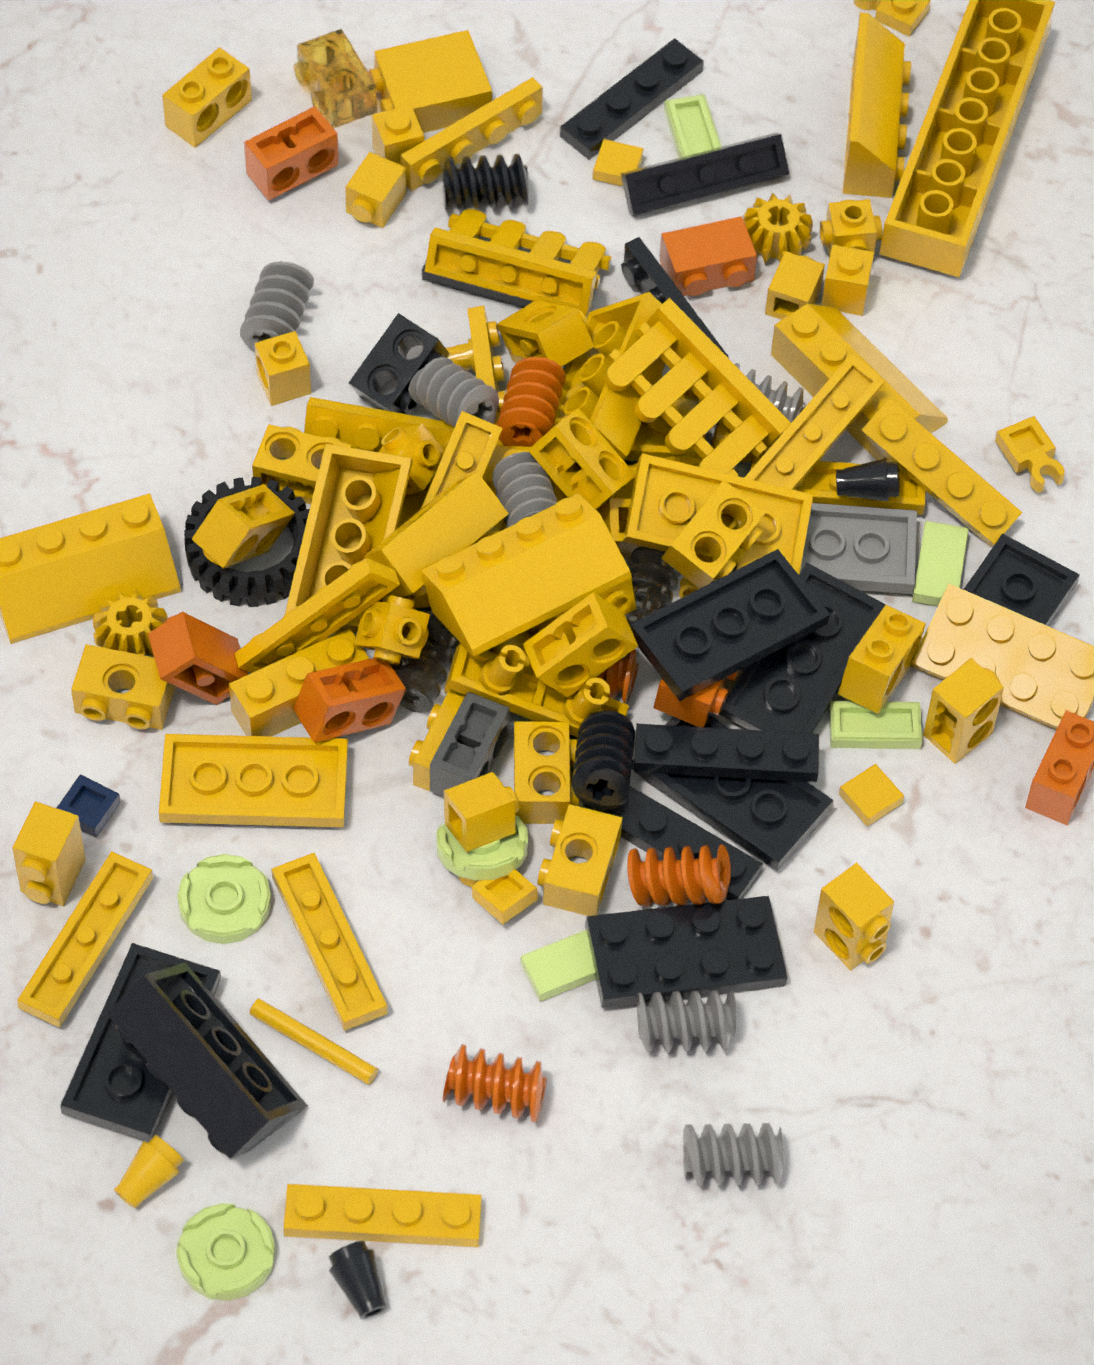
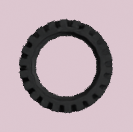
M243 477L233 479V488L229 489L225 481L216 485V495L210 490L202 494V503L196 501L191 508V515L187 516L184 541L191 575L195 582L199 580L202 590L206 593L212 590L213 597L223 602L226 596H229L230 605L240 607L242 599H247L248 607H258V598L264 597L266 604L270 605L276 603L277 593L284 599L290 594L310 509L306 508V502L301 496L295 498L294 490L285 486L280 491L279 482L271 479L267 487L295 512L287 524L293 533L294 543L290 553L280 563L265 570L242 572L230 568H222L220 565L208 560L203 553V549L192 540L218 499L262 485L261 477H252L251 485H245Z

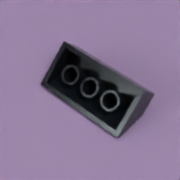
M186 963L143 975L107 1012V1015L116 1024L115 1029L118 1035L128 1044L135 1046L146 1059V1066L150 1073L168 1085L177 1096L179 1107L187 1115L196 1118L207 1131L208 1140L212 1146L219 1152L226 1154L229 1159L254 1149L308 1106Z

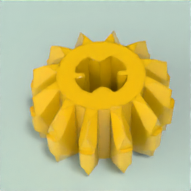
M774 193L771 194L768 201L757 197L755 203H753V208H747L743 220L756 254L762 253L764 264L770 258H777L780 263L785 251L800 256L802 250H807L811 243L812 215L806 214L804 203L792 204L793 200L790 194L784 200L777 199Z
M136 589L131 597L125 598L118 590L116 602L103 599L100 605L101 612L94 613L92 620L93 628L95 629L93 633L95 645L139 655L149 654L154 656L148 633L164 624L165 620L168 619L164 608H158V601L154 595L142 600V594Z

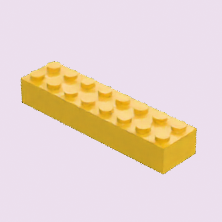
M969 0L885 220L879 255L960 278L1048 38L1055 6L1054 1Z

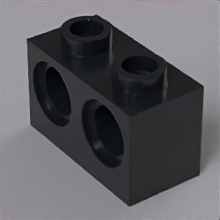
M398 313L348 383L360 397L378 409L409 414L418 405L410 397L408 391L411 379L417 371L425 367L430 361L439 357L446 358L449 352L438 338ZM419 345L423 346V350L417 358L406 359L407 353L411 348ZM392 380L398 381V385L392 393L387 395L381 394L382 388L387 382Z

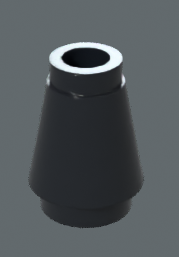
M887 458L836 470L837 495L889 502V497H900L898 462H887Z
M365 1241L348 1244L329 1256L332 1265L329 1272L358 1312L360 1319L374 1316L387 1308L374 1250H368Z

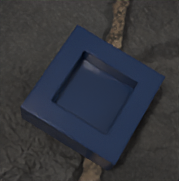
M80 774L56 808L78 815L81 830L97 837L121 801L119 793Z

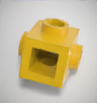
M870 199L842 200L840 202L828 203L826 220L820 221L819 230L822 246H827L829 258L832 245L874 252L876 241L882 240V223L879 215L873 216Z
M422 423L406 428L398 426L389 431L381 441L383 446L378 453L412 458L413 463L405 495L422 492L431 485L445 450L439 445L434 434L427 430Z
M388 595L387 602H376L362 612L354 645L375 651L373 658L389 663L400 664L401 657L419 659L421 649L425 646L428 639L427 624L430 614L414 610L415 602L412 600Z

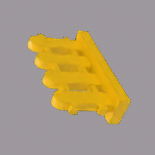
M466 209L460 215L451 214L448 222V227L451 228L449 231L435 227L431 232L425 272L530 301L538 299L578 308L587 316L591 309L594 289H597L601 276L597 275L599 269L608 271L612 257L605 255V246L597 242H585L580 248L566 245V237L560 232L545 231L540 237L526 234V226L522 222L506 220L500 226L486 223V214L482 211ZM479 236L490 238L491 240L488 242L478 238ZM519 247H523L526 249H530L531 251L530 253L518 249ZM559 258H563V259L570 260L571 263L568 264V263L561 262V261H558V260H559Z
M670 298L654 312L647 322H644L635 331L640 338L623 354L615 349L606 358L611 364L604 373L606 386L613 391H622L631 385L642 396L634 407L637 418L645 423H651L662 416L672 427L665 437V444L669 451L674 454H684L692 447L703 459L697 467L738 476L739 474L733 468L746 455L752 452L758 457L791 424ZM660 358L671 370L652 386L642 373ZM690 389L701 402L683 418L672 405ZM721 420L732 433L714 449L703 436Z

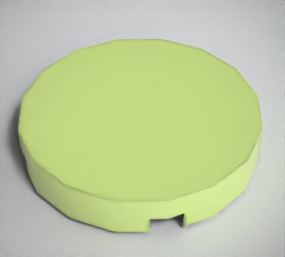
M515 815V834L468 852L464 850L445 824L442 827L440 824L436 832L437 856L443 866L459 877L475 881L494 880L508 875L523 864L528 854L527 827L517 815Z
M228 854L206 857L198 862L197 867L192 869L189 874L187 872L181 879L177 895L181 919L191 933L205 941L220 944L242 941L256 933L268 918L271 906L268 879L263 872H260L252 865L251 861L244 857Z
M227 1203L206 1207L191 1217L182 1229L183 1233L179 1238L176 1252L182 1277L194 1291L209 1299L231 1301L248 1296L264 1284L273 1269L275 1244L270 1227L258 1213L249 1208L245 1210L235 1207V1204Z

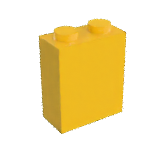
M469 30L374 51V68L369 69V79L373 92H380L383 100H380L381 112L412 105L423 133L447 128L492 101V89Z

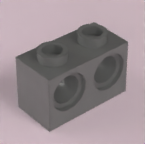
M467 692L430 763L431 792L444 797V790L490 773L509 736V707Z

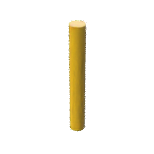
M258 998L253 1003L249 1012L251 1016L364 1083L370 1085L378 1073L377 1067L262 999Z

